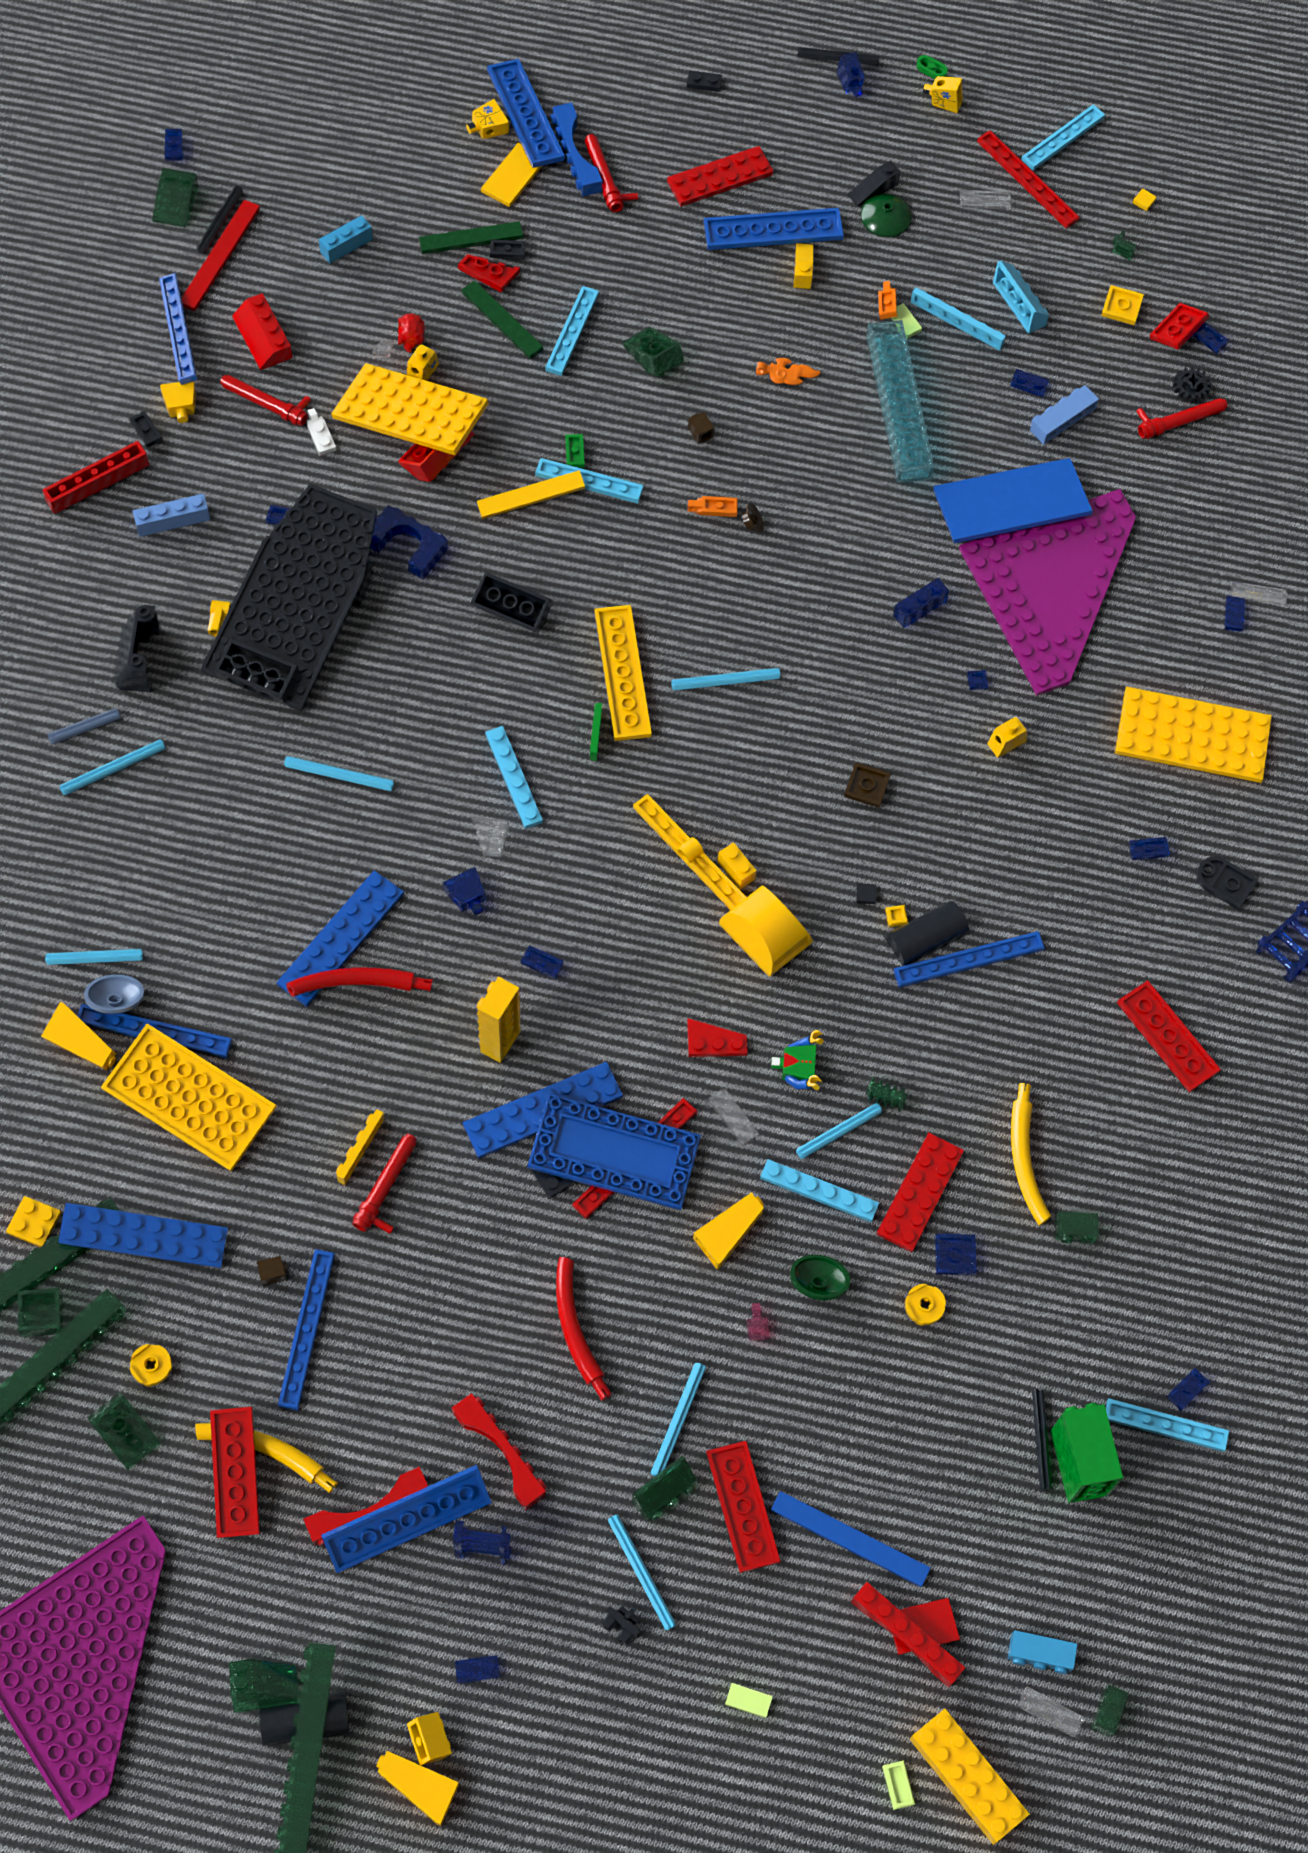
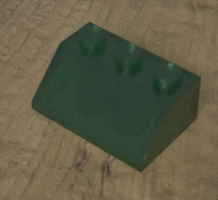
M683 1455L633 1493L632 1504L646 1522L651 1519L655 1521L663 1514V1509L667 1506L672 1508L679 1502L678 1498L683 1494L687 1496L695 1490L696 1487L694 1485H696L697 1479Z

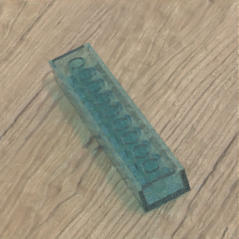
M903 321L868 323L866 339L897 483L930 480L933 476L934 464Z

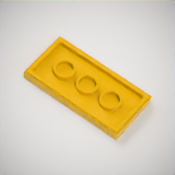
M517 143L482 186L481 192L510 207L542 166L532 168L522 145Z

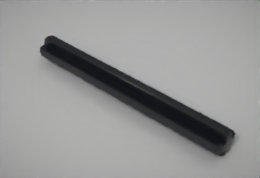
M799 47L797 56L802 58L876 66L879 64V56L806 47Z
M235 185L198 243L197 250L199 252L205 253L243 193L241 186Z
M1033 1389L1032 1400L1040 1490L1047 1491L1052 1488L1044 1390Z

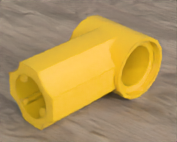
M212 600L208 634H211L213 637L217 636L232 605L231 602Z

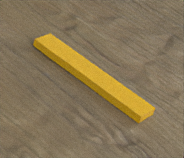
M580 470L478 500L477 505L482 519L585 489Z

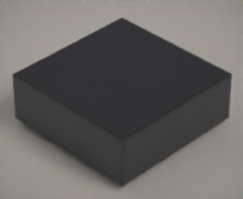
M857 883L856 903L875 904L876 884Z

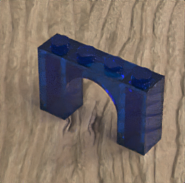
M387 505L376 519L370 549L380 553L389 540L399 534H409L416 537L421 544L408 561V571L424 580L448 550V540L444 535L432 531L429 526L417 522L414 517L407 516L400 509Z

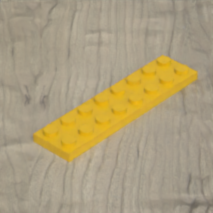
M631 605L596 608L594 613L614 741L651 737L652 733Z

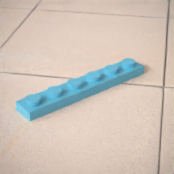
M1093 104L1023 155L1021 160L1034 171L1102 121L1105 114Z
M582 286L548 360L545 371L559 376L563 375L597 300L599 291Z
M915 288L912 292V304L999 351L1003 347L1005 335L1000 331L988 327L985 323L977 321L968 314H964L955 307L929 295L924 290Z
M540 458L535 472L536 477L552 479L580 470L585 490L639 503L643 491V485Z
M503 726L486 731V738L524 828L527 829L542 824V817Z
M767 1159L760 1176L761 1180L869 1222H872L879 1202Z
M1109 1398L1107 1400L1106 1412L1110 1422L1221 1452L1226 1450L1229 1430Z

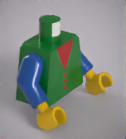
M818 1030L813 1031L811 1036L800 1039L785 1047L783 1057H772L771 1068L782 1069V1079L796 1090L810 1089L811 1087L814 1090H819L820 1088L818 1084H815L822 1080L815 1075L816 1045H814V1042L822 1044L824 1040L821 1038L817 1039L819 1035L823 1034Z

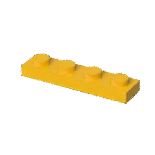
M376 1109L374 1114L371 1113L367 1118V1126L364 1131L361 1130L356 1137L357 1142L354 1147L351 1146L349 1148L344 1164L341 1163L337 1168L336 1174L339 1183L343 1185L347 1183L385 1119L384 1112Z

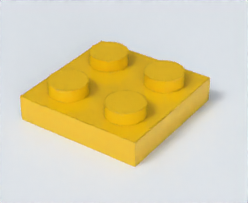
M1110 285L1101 316L1135 325L1144 294Z
M24 1196L6 1233L44 1249L61 1215V1211Z

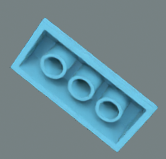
M998 261L993 284L1029 334L1045 327L1049 317L1048 311L1042 307L1038 297L1031 291L1029 284L1025 283L1020 271L1016 270L1013 264Z

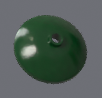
M879 194L871 197L864 203L861 210V221L864 227L872 234L884 238L903 234L909 228L912 220V212L909 205L903 199L891 194Z
M824 1255L803 1256L793 1263L790 1270V1280L793 1286L800 1293L811 1299L820 1301L837 1299L847 1292L850 1285V1275L847 1269L837 1260Z

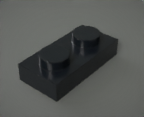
M689 70L687 88L720 92L722 75Z
M491 239L490 258L524 260L525 241Z
M145 411L129 418L131 425L146 448L163 441L161 434Z

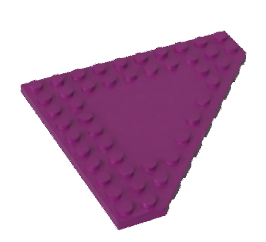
M1121 489L1089 499L1092 515L978 538L959 546L963 558L1036 696L1070 684L1136 519Z
M143 1515L0 1611V1707L70 1822L110 1794L166 1555L165 1548Z

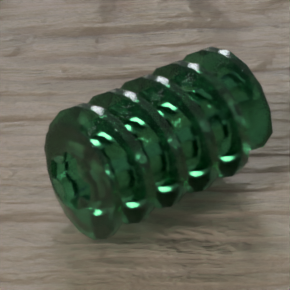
M874 1076L866 1092V1095L868 1094V1101L876 1097V1104L883 1100V1106L885 1107L890 1102L891 1109L898 1105V1112L902 1111L908 1093L905 1094L904 1087L898 1091V1085L895 1084L891 1089L890 1082L883 1086V1080L880 1079L875 1083Z

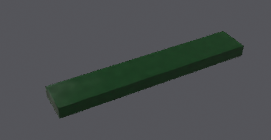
M520 221L420 236L419 244L421 253L428 254L491 244V239H523V232Z
M475 280L461 289L462 294L529 359L543 350V346Z

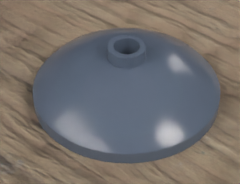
M107 975L97 978L86 987L84 992L87 1005L104 1014H120L130 1011L139 1005L144 997L142 984L135 978L126 975Z

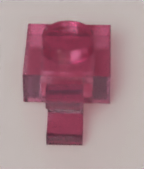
M753 1303L751 1306L752 1319H747L748 1340L769 1339L767 1317L761 1318L760 1303Z

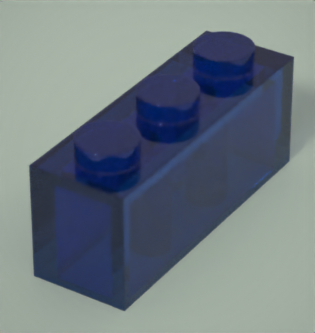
M937 578L895 604L893 616L905 628L947 602L950 590Z

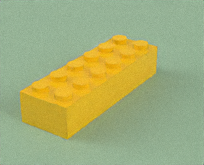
M498 976L496 981H492L488 986V993L485 998L482 997L479 1000L477 1015L480 1052L501 1063L521 1032L519 987Z
M943 1709L911 1736L910 1741L993 1845L1030 1815L946 1709Z

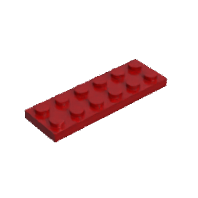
M760 146L669 176L667 177V183L680 207L772 176L773 169Z
M1148 980L1117 1001L1118 1006L1189 1093L1221 1071L1219 1066Z
M928 1132L876 1235L912 1253L964 1150Z
M253 1407L210 1410L217 1538L260 1534Z
M742 1441L706 1451L739 1573L780 1563L747 1442Z

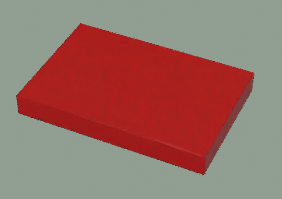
M1179 303L1150 333V339L1179 350L1209 318V313Z
M948 1598L900 1609L903 1614L939 1645L960 1640ZM893 1635L898 1656L912 1652Z

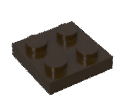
M855 762L844 797L880 808L891 773Z

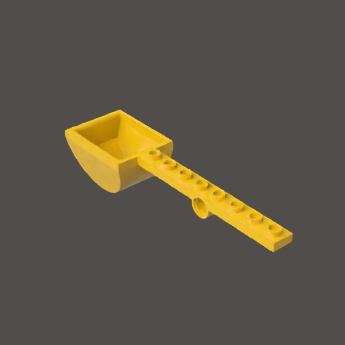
M648 794L633 804L636 812L730 909L720 919L719 925L769 977L813 943V939L802 924L766 887L760 886L746 897L708 858L701 844L695 838H689Z

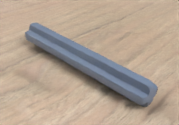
M115 708L49 733L48 738L51 744L118 720L120 719L119 711Z

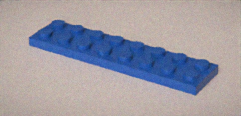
M515 59L488 65V74L532 168L564 161L565 155L520 60Z
M839 208L709 217L703 220L707 250L843 240L844 237Z
M373 871L276 982L277 986L290 994L286 983L314 973L340 969L403 897L404 891L376 871ZM322 989L306 992L294 998L308 1007Z
M607 1062L462 1122L478 1159L536 1135L548 1093L598 1107L623 1098V1094Z
M66 1203L58 1244L221 1269L228 1228Z
M477 1465L328 1531L322 1534L321 1537L336 1573H339L492 1502Z

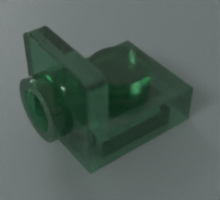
M1122 230L1120 235H1116L1113 239L1112 244L1114 247L1112 252L1131 260L1137 245L1125 240L1126 231Z

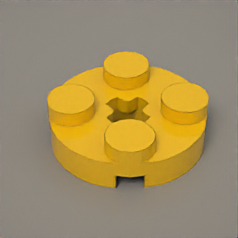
M919 1284L913 1287L905 1299L907 1315L920 1326L936 1323L941 1319L945 1311L946 1300L943 1293L938 1288L928 1286L927 1284ZM922 1300L930 1302L929 1309L920 1306Z
M145 1344L136 1349L132 1354L130 1371L134 1379L140 1384L147 1387L158 1385L166 1380L172 1371L171 1357L164 1347ZM149 1360L151 1362L156 1361L155 1368L146 1369L148 1366L146 1362Z

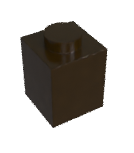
M705 412L694 414L688 419V430L697 444L713 438L714 426Z
M281 1256L257 1261L263 1286L287 1280L285 1274L289 1273L287 1262H282Z

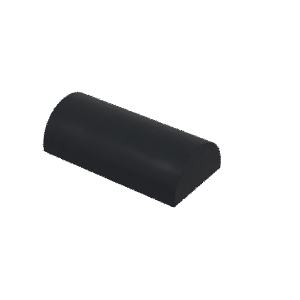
M484 571L470 605L538 633L547 620L552 600Z
M949 901L886 933L884 938L901 965L905 966L968 935L969 926L960 907L954 901Z
M346 1691L259 1702V1720L263 1746L350 1735Z

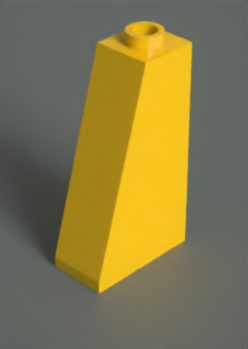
M60 1002L41 1037L107 1071L115 1063L116 1053L69 1007Z
M752 1192L694 1232V1241L717 1270L724 1264L763 1214L764 1204Z
M386 1751L385 1756L381 1754L376 1765L379 1768V1775L434 1823L442 1826L459 1783L389 1751Z

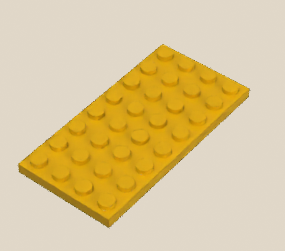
M365 363L331 415L333 419L456 455L489 403L488 399Z
M1126 687L1115 754L1261 783L1264 774L1272 715Z
M149 1024L145 1025L101 1086L102 1090L230 1172H232L277 1108L276 1104Z

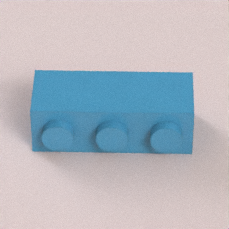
M362 215L320 238V253L329 264L373 240L371 225Z
M1014 1630L1011 1634L1007 1659L1013 1660L1012 1663L1024 1666L1025 1663L1034 1665L1035 1669L1046 1670L1047 1667L1055 1669V1673L1066 1675L1067 1672H1071L1074 1669L1077 1644Z

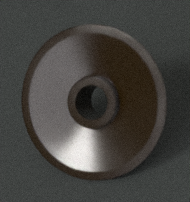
M750 502L747 505V512L742 514L744 525L748 530L755 529L758 533H763L764 524L762 516L757 507Z

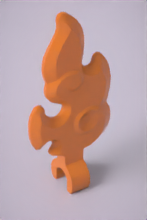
M777 358V364L771 363V365L758 362L756 367V375L770 374V379L777 384L798 385L803 383L800 377L815 378L820 375L819 370H814L803 364H793L787 369L785 365L791 364V360L787 358Z

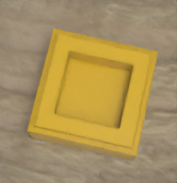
M1142 188L1133 199V204L1147 211L1156 201L1157 197Z
M904 905L885 908L888 927L902 926L908 923Z

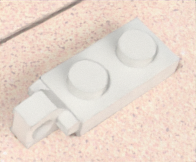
M314 408L308 410L310 420H307V426L319 456L336 451V446L323 417H318Z

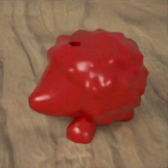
M411 313L405 314L398 319V345L403 344L404 349L408 353L415 346L421 345L425 341L426 326L421 316Z

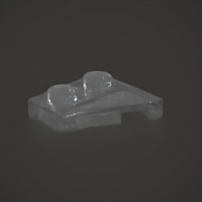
M473 817L472 820L483 855L502 857L509 828L508 820Z

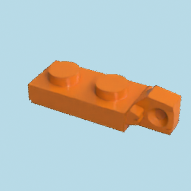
M890 281L883 282V291H878L880 320L898 317L896 289H892Z
M702 496V498H697V500H688V512L708 516L737 517L738 498Z

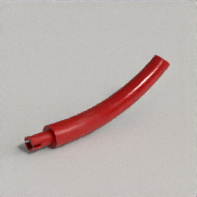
M359 967L314 973L286 983V987L293 997L317 989L344 985L383 986L406 991L416 988L430 992L433 979L414 977L413 972Z
M559 1257L556 1273V1298L563 1335L570 1354L588 1386L592 1385L600 1400L604 1401L606 1400L605 1397L608 1399L612 1396V1393L602 1379L605 1374L590 1351L580 1327L573 1293L574 1261L569 1258Z

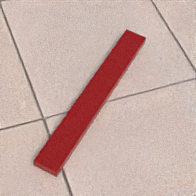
M991 130L977 139V143L1066 229L1079 221L1080 217Z
M247 200L242 202L183 294V307L194 312L196 311L259 212V205Z
M682 1098L657 1123L681 1129L697 1114V1110ZM590 1186L572 1204V1207L587 1219L615 1192Z

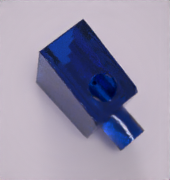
M854 52L842 55L836 72L845 93L853 92L854 97L861 96L863 94L862 85L865 77L858 54Z
M476 867L443 882L444 892L461 912L471 909L474 915H479L484 911L481 903L486 900L485 891Z

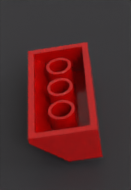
M263 293L246 299L232 315V318L260 371L292 359L291 345Z
M472 430L469 433L466 440L464 441V443L462 444V446L460 447V449L458 450L457 454L466 444L469 443L470 439L474 436ZM414 443L398 460V463L418 480L431 482L456 455Z

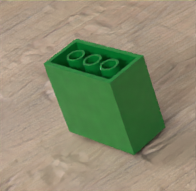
M1090 1403L1085 1405L1086 1408L1080 1409L1077 1406L1068 1407L1050 1431L1068 1504L1107 1497L1123 1479L1104 1404Z

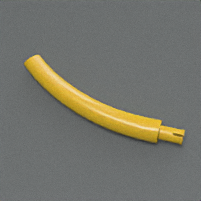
M1020 1083L1018 1085V1098L1013 1102L1011 1118L1013 1162L1025 1202L1037 1224L1041 1226L1052 1216L1039 1192L1031 1162L1030 1121L1032 1103L1029 1102L1031 1085L1026 1084L1024 1091L1025 1083Z
M211 1423L195 1424L197 1440H212ZM254 1430L256 1451L283 1463L310 1484L316 1482L328 1491L329 1494L333 1492L332 1487L336 1488L338 1482L323 1472L324 1467L308 1455L286 1442Z

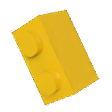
M734 842L718 852L717 862L740 890L755 880L757 870Z
M439 1712L417 1717L407 1723L420 1766L443 1760L452 1754L450 1742L446 1737L444 1724Z

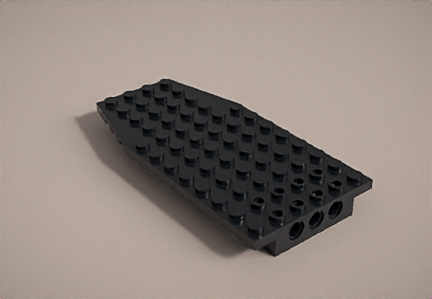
M310 483L298 497L294 506L285 513L284 518L274 526L273 531L262 541L202 664L201 671L302 712L364 583L377 509Z

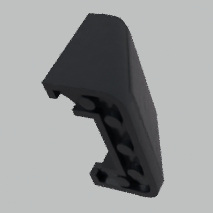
M153 605L138 607L122 628L114 682L119 690L151 692L152 682L148 679L146 672L147 662L143 655L138 654L140 643H149V639L155 634L160 636L161 627L156 607Z

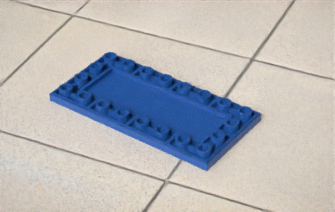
M1070 458L936 485L933 488L954 544L1092 515V508Z
M548 1093L527 1168L681 1210L701 1135Z

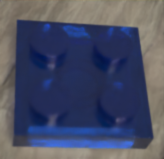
M935 1234L936 1275L977 1274L975 1234Z

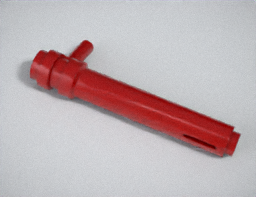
M594 134L587 135L585 144L592 163L597 167L601 176L603 197L606 205L611 212H619L623 208V201L638 200V193L620 194L619 188L614 183L597 136Z
M224 375L221 378L220 384L223 388L281 416L283 420L291 421L296 426H303L306 423L308 414L303 409L311 401L309 396H305L295 406L291 403H285L230 375Z
M1218 398L1162 418L1156 417L1153 419H1149L1145 411L1139 408L1136 413L1143 421L1138 426L1139 436L1142 439H1149L1154 435L1163 434L1164 431L1224 412L1228 407L1225 399Z
M406 1134V1136L402 1137L365 1202H362L358 1208L359 1212L355 1213L352 1225L358 1230L366 1232L367 1228L369 1229L373 1224L390 1234L394 1228L377 1218L378 1209L417 1144V1139L413 1135Z

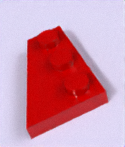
M469 254L458 263L460 271L499 292H502L520 273V267H506L505 263L499 262L495 264L489 262L488 259Z
M687 1018L688 1057L747 1056V1036L745 1034Z

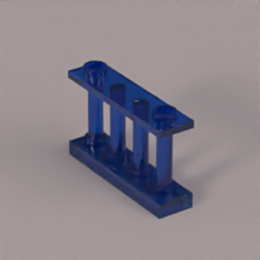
M1302 901L1295 908L1297 910L1272 934L1268 937L1263 936L1257 943L1259 945L1256 950L1257 954L1266 949L1286 968L1287 973L1284 979L1288 983L1308 966V951H1304L1284 930L1291 925L1308 941V930L1296 920L1302 914L1308 917V901ZM1279 937L1299 956L1298 959L1300 960L1296 964L1294 962L1291 963L1271 942Z
M455 1520L452 1540L455 1558L463 1559L464 1553L468 1554V1552L500 1556L501 1564L505 1565L506 1559H510L511 1546H509L511 1534L507 1533V1527L502 1526L501 1534L470 1531L468 1528H465L464 1521Z

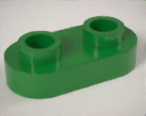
M922 55L917 59L916 68L933 79H936L938 76H947L948 69L943 63L927 55Z

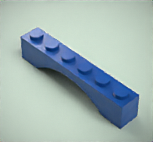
M572 102L554 106L553 114L550 115L553 125H556V135L558 138L560 137L561 148L566 152L567 164L571 165V175L576 178L577 190L581 191L582 196L602 192V179L597 167L588 163L578 153L574 145L573 134L577 127V114Z

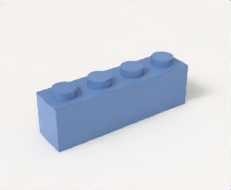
M1086 385L1080 389L1076 388L1071 395L1060 399L1058 404L1048 407L1043 414L1036 415L1031 421L1030 431L1044 445L1094 411L1099 398Z
M204 494L132 510L139 537L210 520Z

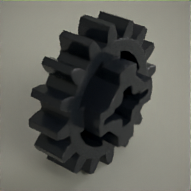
M1185 367L1183 372L1179 370L1178 374L1174 377L1172 385L1175 388L1174 393H1179L1178 398L1184 397V402L1187 399L1191 403L1194 400L1200 402L1201 398L1206 399V396L1209 395L1212 385L1209 382L1210 377H1205L1206 372L1200 373V368L1195 371L1193 367L1190 370Z

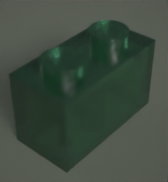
M1057 1212L1055 1216V1240H1061L1062 1243L1080 1241L1081 1244H1092L1097 1240L1098 1213Z
M1112 1685L1106 1686L1090 1729L1109 1737L1114 1735L1129 1693Z

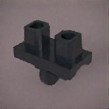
M622 1606L619 1612L624 1617L611 1607L607 1609L601 1626L608 1632H611L616 1624L622 1628V1631L616 1638L623 1645L630 1642L632 1638L636 1639L640 1632L628 1622L629 1620L634 1625L638 1622V1619L633 1616L636 1611L635 1608L632 1607L627 1611Z

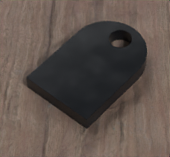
M1221 857L1206 858L1200 863L1196 872L1197 882L1201 888L1237 910L1241 908L1258 881V878ZM1203 867L1211 868L1212 873H1205Z

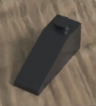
M890 160L877 167L851 190L848 196L859 207L871 197L882 194L899 185L901 171Z

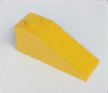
M796 243L793 288L811 289L813 245Z

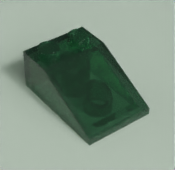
M168 168L162 169L158 182L152 222L186 228L199 188L196 173Z
M650 326L622 342L624 348L646 372L655 377L662 376L665 372L677 367L678 364L684 361L680 343Z
M121 1391L87 1417L127 1470L161 1443Z
M257 1659L229 1662L230 1693L234 1713L299 1702L296 1665Z

